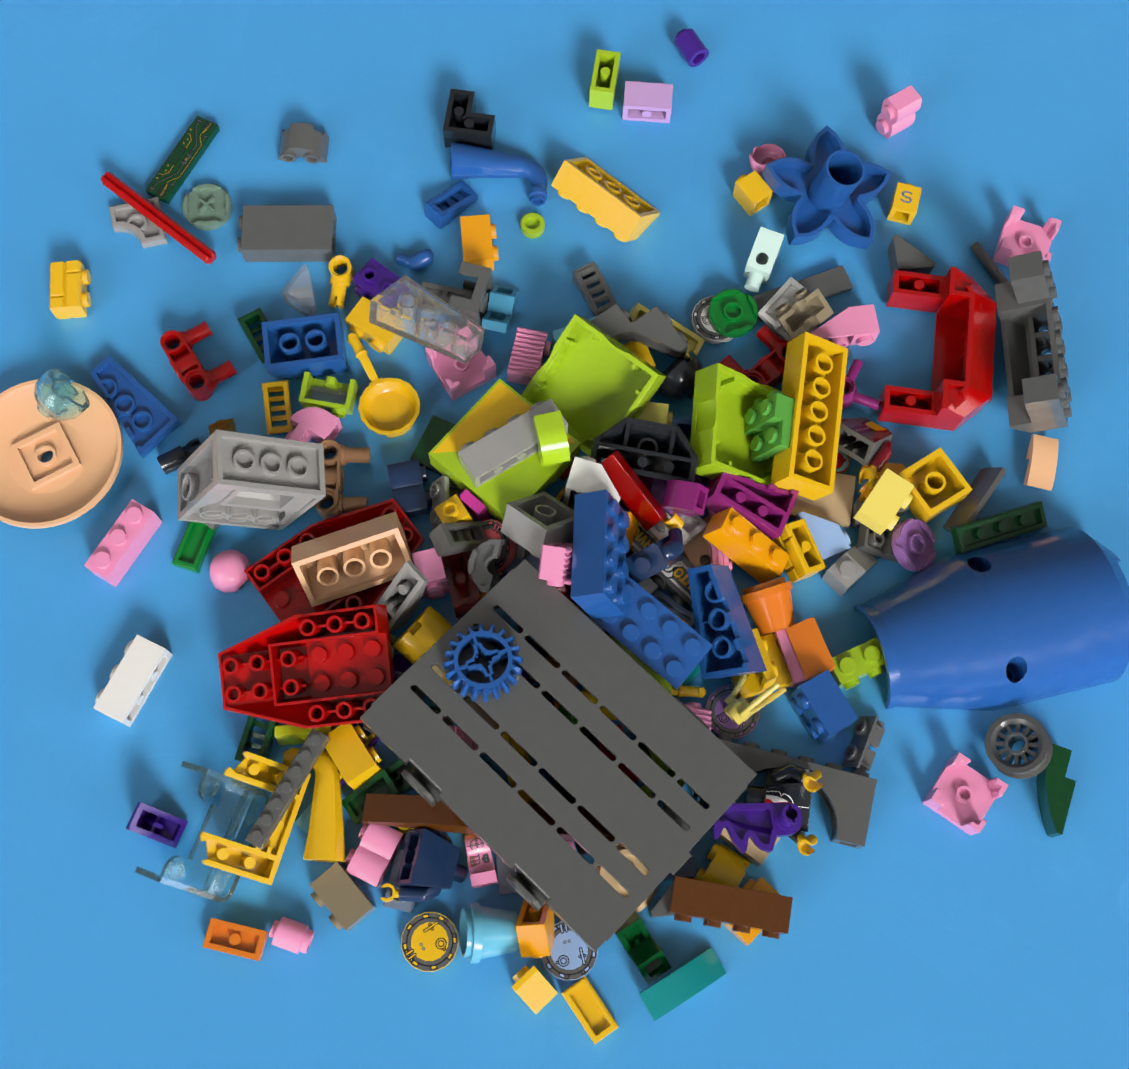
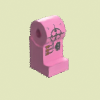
M464 835L472 888L498 884L491 849L477 835Z

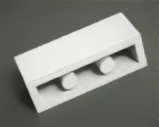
M136 635L135 639L131 640L125 647L123 659L120 664L115 665L112 669L110 680L105 689H101L95 698L96 704L93 707L95 710L128 727H131L173 655L166 648L139 635Z

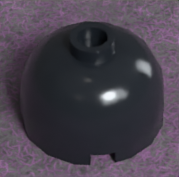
M692 350L687 352L690 357L687 359L684 357L677 359L662 372L666 378L658 388V391L665 397L675 400L682 399L685 396L689 399L694 397L695 372L703 369V364Z

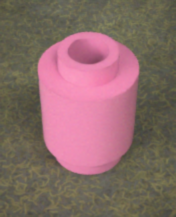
M283 916L280 921H274L269 937L273 938L272 945L296 954L299 952L306 954L315 931L309 929V925Z

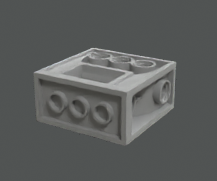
M216 429L177 469L178 520L282 531L326 496L323 444Z

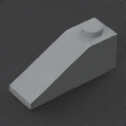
M410 560L405 562L376 604L387 606L389 633L405 626L419 608L428 581Z

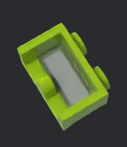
M305 371L298 401L302 407L322 408L338 418H345L346 414L353 415L360 387L355 379H350V383L345 384L339 383L332 376H326V380L314 379L310 372Z

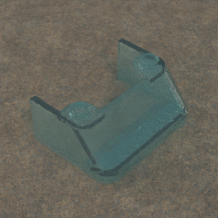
M183 761L181 767L203 775L198 786V794L203 801L211 804L188 858L179 855L171 857L165 863L161 874L138 866L135 872L157 882L217 902H224L233 895L240 875L202 864V860L207 859L206 841H200V833L203 831L252 847L253 844L246 841L245 838L267 804L269 797L264 791L209 768Z

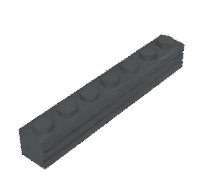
M314 728L311 730L246 836V841L262 850L265 848L274 830L330 741L328 736Z

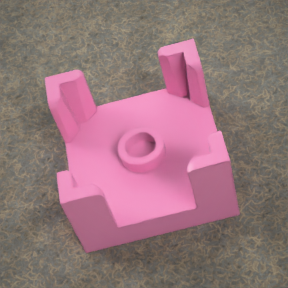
M1013 205L1004 220L992 259L993 262L1009 267L1008 257L1041 251L1043 260H1049L1050 262L1052 252H1049L1051 242L1058 233L1062 221L1050 217L1043 227L1022 221L1020 218L1025 209Z
M470 325L458 331L459 340L438 351L436 343L425 348L428 364L452 401L497 377L496 364L490 355L486 358L477 344L476 334Z
M959 752L949 758L922 803L971 836L981 832L987 822L985 819L983 820L993 801L1002 797L1009 785L997 777L991 780L987 779L966 765L971 760Z

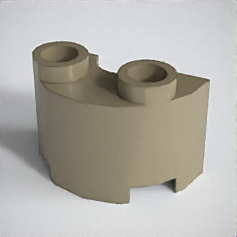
M804 287L794 294L795 299L789 303L785 302L779 305L774 310L777 320L791 340L805 331L808 332L814 326L821 324L834 313L819 288L808 290L807 287Z

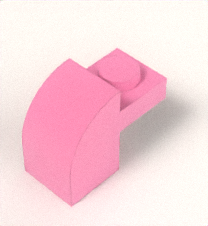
M308 407L297 411L291 416L290 420L294 430H290L285 439L309 442L313 439L318 443L328 439L335 440L343 427L340 419L330 412L318 407Z

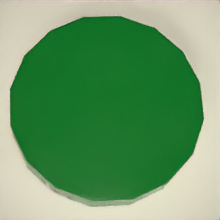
M725 289L717 293L712 298L707 312L708 321L713 330L729 338L742 337L748 334L754 328L758 317V307L752 296L747 293L744 294L738 289Z

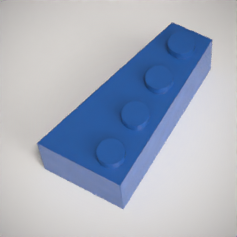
M709 564L687 569L695 631L713 645L700 662L701 678L720 679L767 671L729 566Z

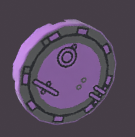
M724 685L717 688L708 697L704 709L712 711L711 727L716 735H724L733 740H738L749 735L755 729L760 718V710L738 726L723 710L727 706L724 700L731 694L734 685ZM755 696L746 698L745 700L748 703H750L755 699Z

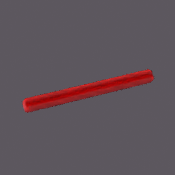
M107 171L101 176L103 185L206 264H212L216 260L217 256L214 250L113 173Z

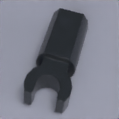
M195 438L183 447L180 445L158 456L157 460L165 474L167 475L177 470L201 443L198 438Z

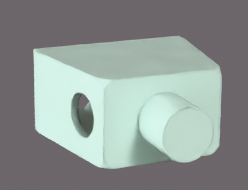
M760 227L744 272V277L747 278L744 286L745 289L751 292H758L761 283H768L781 249L784 234Z

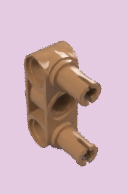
M330 439L320 442V444H323L324 457L329 452H336V455L329 459L324 458L326 496L315 504L319 515L324 519H329L342 515L344 512L367 507V497H344V494H342L344 489L343 469L347 463H370V447H347V445ZM329 500L334 502L330 508H322L324 502Z

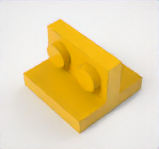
M757 628L752 629L767 671L749 674L737 695L738 699L741 696L746 699L760 695L776 682L780 684L776 690L782 687H789L792 684L773 633L760 636ZM742 675L730 677L734 687Z

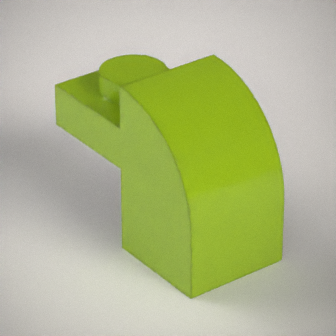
M561 410L533 416V427L538 443L540 465L557 466L563 462L570 461L569 444Z

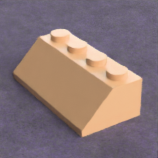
M396 512L291 547V564L312 607L391 581L396 577L406 561L410 560L414 564L405 533Z

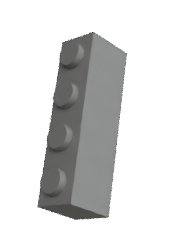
M551 398L545 402L539 401L530 408V411L525 414H517L511 417L506 425L499 429L492 428L475 443L470 441L461 447L458 452L459 463L476 488L538 452V443L533 427V416L559 411ZM562 415L566 434H568V423Z

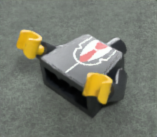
M788 763L767 772L765 787L748 785L747 802H786L797 805L803 817L802 825L795 834L788 837L797 843V848L802 855L808 856L815 852L814 848L810 846L818 842L815 835L809 834L805 836V832H808L812 792H816L823 786L822 783L817 782L822 777V773L819 770H808L796 764Z

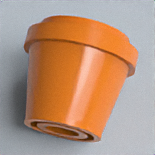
M782 577L743 589L744 595L740 596L741 602L746 606L760 635L769 634L795 625L791 594L793 585L791 580L786 582L785 578Z

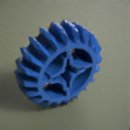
M480 623L476 632L473 631L471 626H468L467 636L462 632H458L457 638L459 642L450 640L449 646L453 650H446L444 653L445 657L449 659L443 663L444 669L450 670L446 673V679L454 680L451 684L452 689L456 690L462 687L460 692L462 697L472 692L471 700L474 702L477 700L478 694L483 695V702L485 703L488 702V694H493L495 700L500 699L498 691L500 689L505 694L510 693L507 683L516 686L518 680L513 675H521L522 669L516 665L523 663V658L517 655L520 652V646H511L514 643V637L509 636L504 639L506 630L501 629L496 634L495 625L493 624L489 626L488 631H484V626ZM481 643L493 644L501 650H487ZM472 646L473 657L465 661V665L459 667L462 654ZM479 653L481 658L488 662V673L485 667L479 664ZM507 659L506 670L495 680L493 669L500 665L501 661ZM468 674L469 677L479 675L484 679L485 683L473 682L466 678L465 675Z

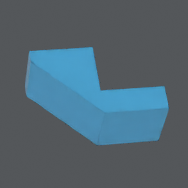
M494 285L490 291L487 312L482 318V329L501 333L507 332L511 325L519 290Z

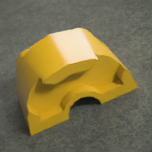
M715 843L706 857L711 860L706 870L700 867L696 877L693 879L738 887L746 873V868L751 862L723 843H720V845Z

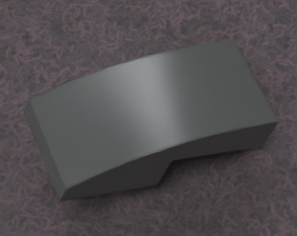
M861 523L856 549L886 560L898 562L893 554L891 545L893 530L884 531L879 535Z

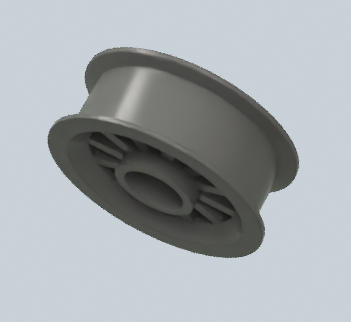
M1011 713L998 718L989 727L985 736V750L988 758L1001 773L1015 779L1034 777L1041 773L1051 760L1053 746L1050 736L1037 719L1027 714ZM1018 741L1025 742L1023 749L1019 751L1012 750L1014 743Z

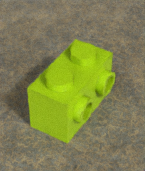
M877 637L832 657L835 668L830 673L839 688L844 687L845 690L860 684L859 679L867 675L871 679L885 672L883 669L886 666Z

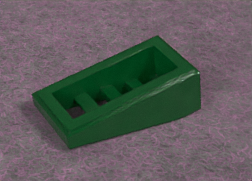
M258 308L237 320L261 363L264 364L265 357L262 353L264 346H258L257 344L263 340V335L256 338L253 337V334L262 330V325L251 330L248 328V326L258 321L267 322L261 308Z
M248 716L235 760L242 761L245 758L242 753L248 751L249 748L259 750V756L268 759L274 739L275 726L278 722L270 721L269 724L257 721V717ZM254 726L266 729V734L253 731ZM251 738L263 740L262 745L251 742Z

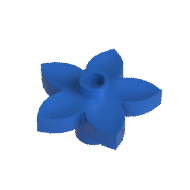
M828 125L816 135L806 151L805 160L787 157L777 159L766 165L762 175L768 186L781 198L795 202V206L788 214L786 221V235L789 245H800L813 241L826 227L829 228L837 239L851 247L867 249L872 244L875 230L874 221L870 210L865 204L872 201L887 184L892 172L880 165L862 162L858 155L845 149L839 136Z

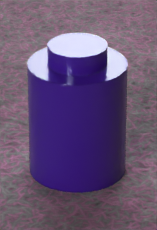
M682 29L677 33L674 45L688 65L696 67L703 63L708 57L709 51L693 29Z

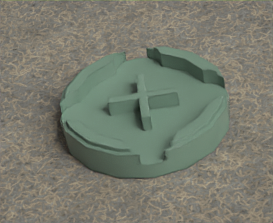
M206 183L195 186L189 195H185L182 210L191 226L199 230L210 231L218 229L227 223L232 215L233 206L231 198L225 190L216 184Z

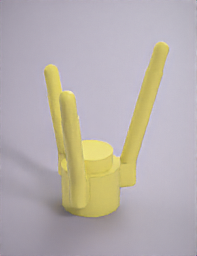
M749 674L742 675L731 694L724 700L727 706L723 710L739 726L751 715L785 693L787 689L782 687L774 692L780 686L776 682L750 703L742 696L737 700L736 696Z

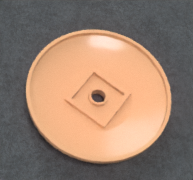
M63 379L31 380L15 385L0 393V521L21 528H49L70 522L92 509L113 485L122 463L123 436L119 422L112 409L91 389ZM45 452H53V457L50 461L41 462V457Z

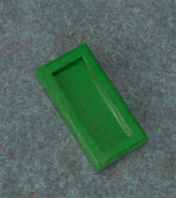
M189 522L173 558V566L199 574L218 527L211 529L205 523Z

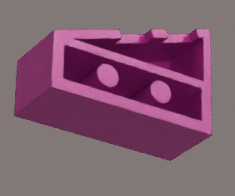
M723 472L708 482L707 488L709 492L705 508L717 514L732 507L768 538L774 540L782 535L799 491L792 489L787 491L777 488L776 485H764L754 482L753 479Z

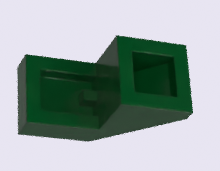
M634 911L615 932V935L646 983L650 984L672 967L661 948L651 937L641 917Z

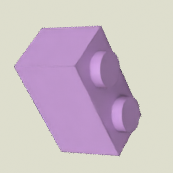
M625 81L622 120L670 123L673 84Z

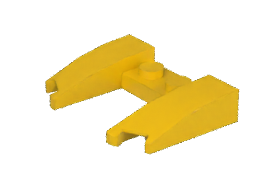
M244 751L242 755L245 758L234 769L227 767L222 774L273 794L289 766ZM311 774L305 779L263 850L254 845L249 847L201 831L200 841H206L207 859H203L202 864L272 885Z

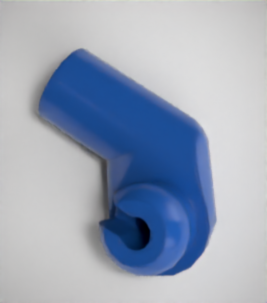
M430 249L421 250L413 256L400 252L396 258V264L414 271H420L432 263L434 254Z

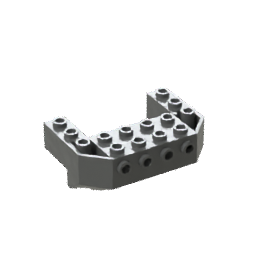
M1041 251L1008 257L1010 282L995 284L994 288L997 313L1001 322L1009 395L1007 397L1010 428L1032 433L1068 427V418L1072 417L1070 405L1072 399L1067 381L1069 375L1064 357L1066 351L1061 333L1063 332L1062 320L1059 315L1058 306H1054L1053 298H1057V292L1049 260H1043Z

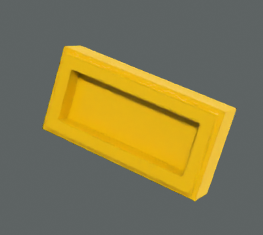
M586 976L561 993L594 1044L619 1027Z

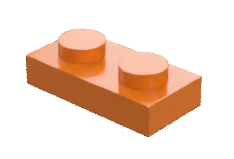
M211 918L202 947L261 961L269 931Z

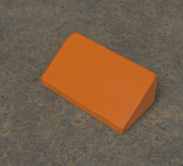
M810 617L785 629L806 681L826 670H829V672L834 670V661L814 617Z

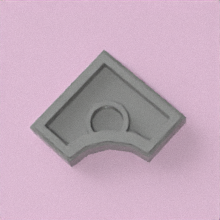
M158 197L147 199L162 211ZM128 203L109 207L112 227L115 233L126 232L134 235L140 240L143 248L168 243L166 232Z

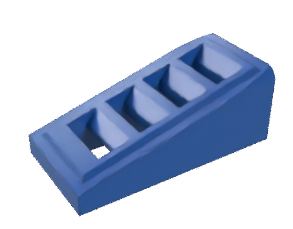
M460 181L427 201L425 204V216L441 229L478 199V195L463 181ZM458 193L462 194L465 198L462 199Z

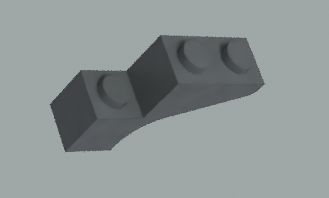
M614 304L591 320L594 325L618 342L636 341L676 359L686 355L688 341L681 331L677 332L674 329L669 315L665 311L661 312L657 306L633 323H631L632 319L625 309L621 310L617 304Z

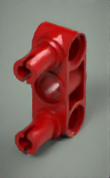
M205 320L185 332L184 330L167 331L160 338L161 347L169 358L171 366L181 382L185 384L191 396L197 401H206L211 398L213 391L218 388V384L237 374L230 360L210 371L208 369L204 370L192 350L194 348L193 345L213 335ZM179 344L176 348L170 349L173 345ZM204 383L202 387L194 389L197 384Z
M766 324L756 333V337L770 350L769 354L762 357L750 370H744L731 355L726 356L720 364L746 375L756 383L774 388L783 380L785 366L783 354H786L787 342L789 341L781 340Z

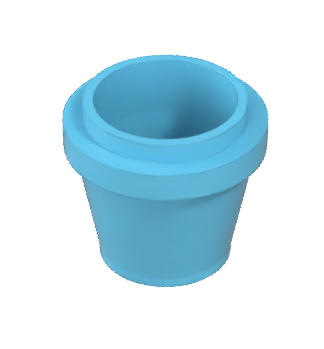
M468 902L466 909L461 910L459 920V945L462 957H466L467 962L471 964L479 963L481 959L516 952L518 948V937L515 927L518 920L517 913L515 911L480 906L478 902Z

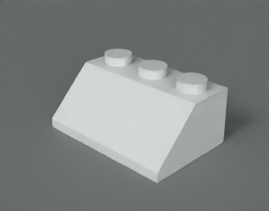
M581 456V458H574L563 499V504L574 510L576 494L605 489L619 504L620 496L602 464L596 463L597 461L591 457Z

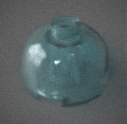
M57 368L46 371L34 387L35 401L38 404L37 409L47 418L51 417L60 421L73 420L90 406V402L84 391L79 393L71 385L74 380Z

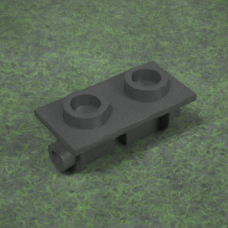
M861 716L857 721L850 745L844 753L845 758L842 767L855 768V770L864 772L870 771L876 753L868 749L869 745L878 748L885 732L883 728L884 723L878 720V716Z

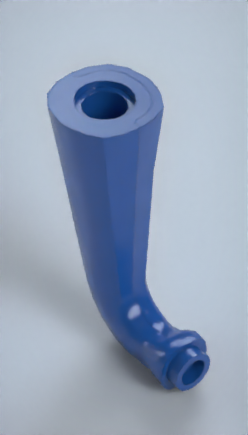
M451 142V180L524 178L532 185L528 195L531 204L534 206L545 204L547 200V176L544 169L535 161L511 153Z

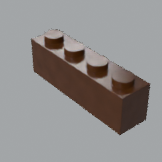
M675 876L672 881L668 913L674 914V920L691 923L692 918L704 920V926L721 928V923L733 925L732 931L750 934V929L762 931L761 936L779 939L780 934H788L793 897Z

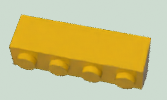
M587 157L564 160L551 184L552 187L558 190L559 196L567 200L570 199L576 204V208L579 211L590 214L595 218L594 221L599 226L610 229L613 232V236L622 242L636 240L660 214L659 210Z

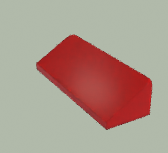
M619 451L612 453L601 463L621 500L645 531L667 516L666 512Z

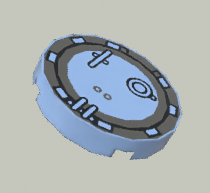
M561 921L554 925V943L550 956H544L541 959L545 968L554 977L565 981L577 980L587 975L594 967L598 950L594 953Z

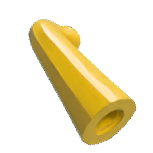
M290 748L286 750L283 755V764L290 766L300 749ZM323 750L313 766L316 776L303 860L345 863L340 775L328 752Z

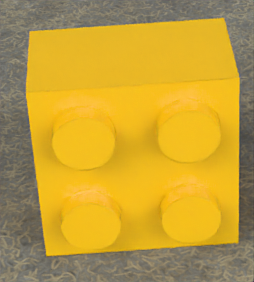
M941 447L897 474L915 485L910 492L914 497L909 503V510L916 519L922 520L925 523H928L963 501L973 490Z

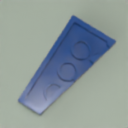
M110 355L90 371L91 376L142 458L181 424L180 420Z

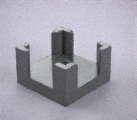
M462 261L459 273L478 279L476 283L464 280L463 289L472 291L470 299L454 295L450 297L448 311L469 318V321L454 318L450 326L452 330L459 331L461 328L470 325L475 334L480 336L482 318L487 312L489 295L493 288L492 269Z

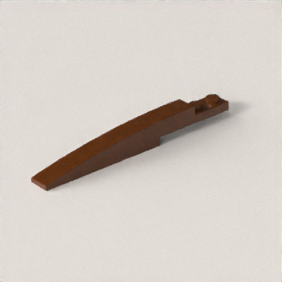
M366 794L362 823L414 829L424 828L433 831L476 835L442 800L432 807L421 795ZM526 802L549 825L555 824V821L537 803ZM584 807L577 809L610 842L615 840L614 836ZM559 827L557 833L565 841L576 842L563 828Z

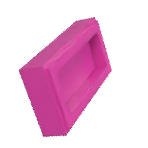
M465 489L460 495V499L469 514L480 522L490 520L491 517L486 506Z

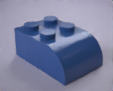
M339 312L261 322L265 368L271 376L281 379H298L304 377L305 371L310 372L312 377L348 372L344 331Z

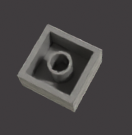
M544 491L507 503L500 532L540 559L542 544L573 543L574 510Z

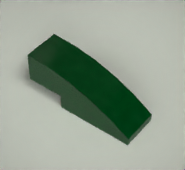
M1052 743L1053 752L1048 766L1037 775L1036 785L1039 810L1046 834L1050 837H1056L1063 834L1076 781L1065 777L1072 750Z
M399 759L389 768L381 770L342 800V805L355 825L362 822L366 794L404 795L413 789L401 774L404 769L411 773L413 768L410 762L405 765Z

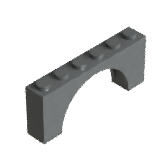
M716 736L756 774L773 771L788 763L796 764L808 770L821 771L822 777L817 782L822 783L823 786L817 792L823 799L830 815L832 826L831 842L856 849L865 847L877 779L869 778V773L860 770H853L850 773L842 771V766L837 764L825 763V766L815 764V760L809 757L798 756V759L788 757L787 752L771 749L768 752L760 750V745L744 742L741 745L733 743V739L728 736Z

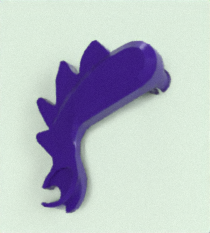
M705 802L703 808L708 809L709 805ZM733 803L714 823L713 838L719 839L722 830L726 828L733 845L742 854L747 851L749 838L760 850L769 853L773 851L777 837L791 836L800 829L803 817L800 808L792 803Z

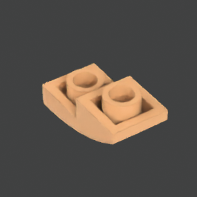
M1036 434L1031 435L1026 459L1029 462L1023 485L1052 491L1058 460V439Z

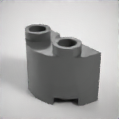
M292 123L289 129H282L278 160L294 162L296 158L302 157L312 164L318 162L327 163L329 136L325 131L320 133L314 130V125Z
M490 539L472 551L468 560V572L471 574L473 582L478 586L479 590L488 593L500 581L501 574L496 571L495 563L497 560L505 558L509 540Z

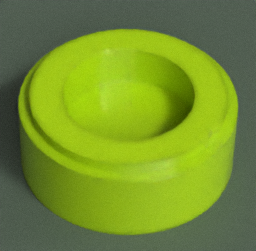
M534 212L525 214L520 221L522 234L527 238L540 237L545 230L544 218Z

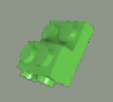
M771 391L768 394V398L754 401L753 407L747 410L744 417V433L753 436L750 444L751 461L761 463L790 448L795 399L785 396L780 391Z

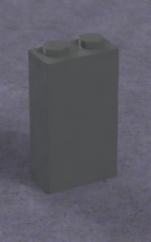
M243 205V215L239 216V229L242 233L241 237L237 239L238 252L242 253L245 262H330L335 257L337 217L333 205Z

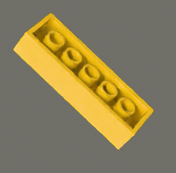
M806 331L787 342L781 392L785 396L795 399L790 448L774 455L770 484L787 491L791 489L799 491V496L815 501L834 492L848 348Z

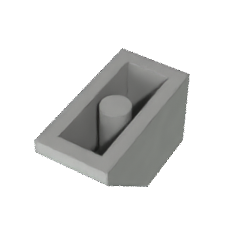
M857 544L843 554L822 577L840 597L878 562L871 554L856 549Z

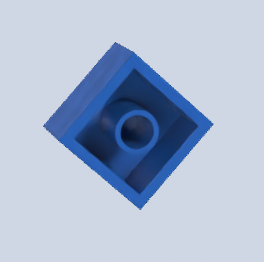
M829 670L799 685L790 696L792 699L790 704L794 712L798 716L801 715L806 722L805 729L808 735L813 740L816 739L819 744L846 729L858 719Z

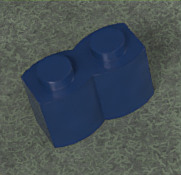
M418 459L387 465L393 498L407 517L429 514L428 506L432 505V498L430 497V490L425 491L423 482L428 481L425 465L419 466Z

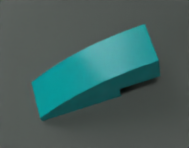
M710 947L642 990L638 995L652 1020L656 1021L727 973Z

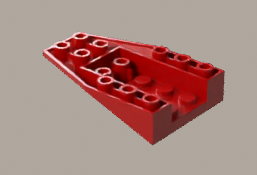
M393 498L313 523L248 567L244 572L280 622L293 615L376 605L393 580L312 607L291 564V547L396 512L411 556L412 553L418 551L425 539Z
M368 605L293 615L218 653L224 710L305 729L362 723L360 717L395 682L386 605Z

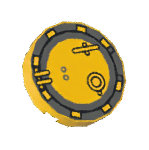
M424 912L415 916L406 924L401 935V949L405 959L412 967L423 972H435L445 968L455 958L459 947V935L455 925L448 917L437 912Z

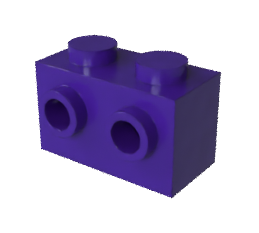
M371 258L352 278L355 287L354 291L360 298L362 296L395 316L413 298L411 286L374 258Z

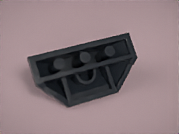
M626 417L593 439L590 457L595 459L596 463L601 464L612 453L619 451L636 475L667 481L682 480L695 482L699 458L680 426Z

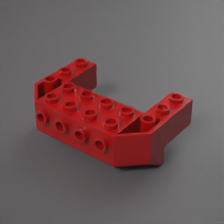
M950 267L946 276L894 270L887 286L886 306L936 313L931 390L885 385L878 399L881 400V405L877 412V421L954 431L979 413L992 398L996 303L971 276L957 267Z

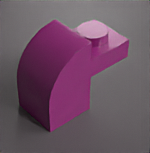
M668 480L662 508L673 510L689 517H694V514L703 516L709 489L699 483Z

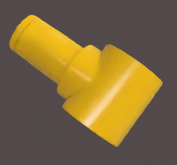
M338 255L329 262L330 284L332 287L328 306L336 308V305H338V309H343L346 289L353 281L352 278L355 276V271L347 257ZM340 267H348L345 273H336Z

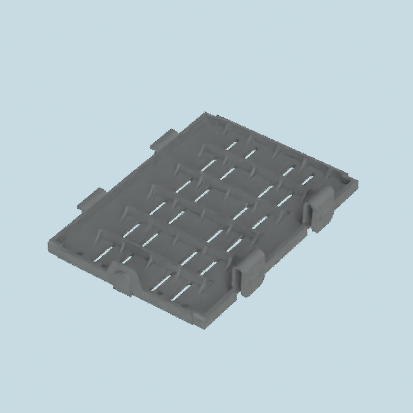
M524 559L376 699L360 718L405 765L409 762L411 763L413 768L411 773L404 769L401 774L432 807L442 800L511 870L514 867L516 868V873L513 876L509 874L506 877L507 882L536 911L546 903L595 953L605 941L612 937L669 873L674 875L692 856L689 851L745 791L747 785L757 774L709 730V727L679 699L676 700L604 633L605 630L578 605L573 604L556 587L547 585V580L538 579L539 572ZM498 606L523 629V632L517 633L493 610V607ZM480 623L483 624L484 631H488L489 626L493 624L495 625L496 634L501 629L506 630L504 639L509 636L514 637V643L511 646H520V652L517 654L523 658V663L520 666L540 684L539 688H534L522 675H513L518 680L516 686L507 683L510 688V693L505 694L501 689L498 690L500 699L495 700L493 694H488L489 699L485 703L483 702V695L478 694L475 703L499 725V728L496 730L464 701L468 696L471 698L472 692L462 697L460 693H456L432 670V666L437 665L445 674L448 673L450 670L444 669L443 663L449 660L444 655L445 651L453 650L449 646L450 640L459 642L457 638L458 632H462L467 636V627L471 626L473 628ZM530 636L560 664V667L554 668L526 639ZM481 643L485 649L494 650L488 643ZM472 646L462 654L459 667L465 665V661L473 657ZM479 653V664H482L488 673V662H485ZM506 660L501 661V664L493 669L495 680L506 670L508 664ZM567 671L598 700V703L593 704L562 674ZM468 674L465 675L466 678L473 682L485 683L484 679L479 675H472L470 677ZM416 685L441 709V712L436 714L411 690V686ZM547 691L577 719L578 723L572 724L542 694ZM603 706L608 709L636 736V739L631 740L600 709ZM448 716L478 745V749L472 750L443 720ZM585 727L616 757V760L611 761L580 732V729ZM505 732L510 735L537 762V765L531 766L501 736ZM641 742L644 743L675 773V776L670 777L638 745ZM486 753L516 782V787H510L481 756ZM620 763L624 764L655 794V798H650L625 775L618 768ZM542 768L575 798L576 802L574 804L569 803L539 774ZM678 779H682L709 805V808L704 809L678 785ZM524 790L555 821V824L549 825L518 793ZM659 800L663 801L689 826V830L684 831L657 805V802ZM579 806H583L614 836L615 840L610 842L577 810ZM559 827L563 828L594 859L593 864H589L557 833ZM622 844L649 870V874L644 875L616 846ZM596 867H603L628 892V897H622L596 871Z

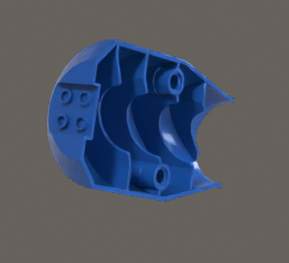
M1066 527L981 547L965 553L945 556L866 603L853 606L855 612L862 611L869 619L883 652L888 677V697L884 704L885 708L912 707L996 711L1118 680L1129 663V585L1118 564L1121 560L1111 550L1084 531L1075 527Z

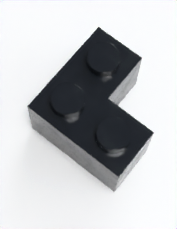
M450 90L443 126L445 147H450L451 142L493 150L496 136L495 115L476 113L474 91Z

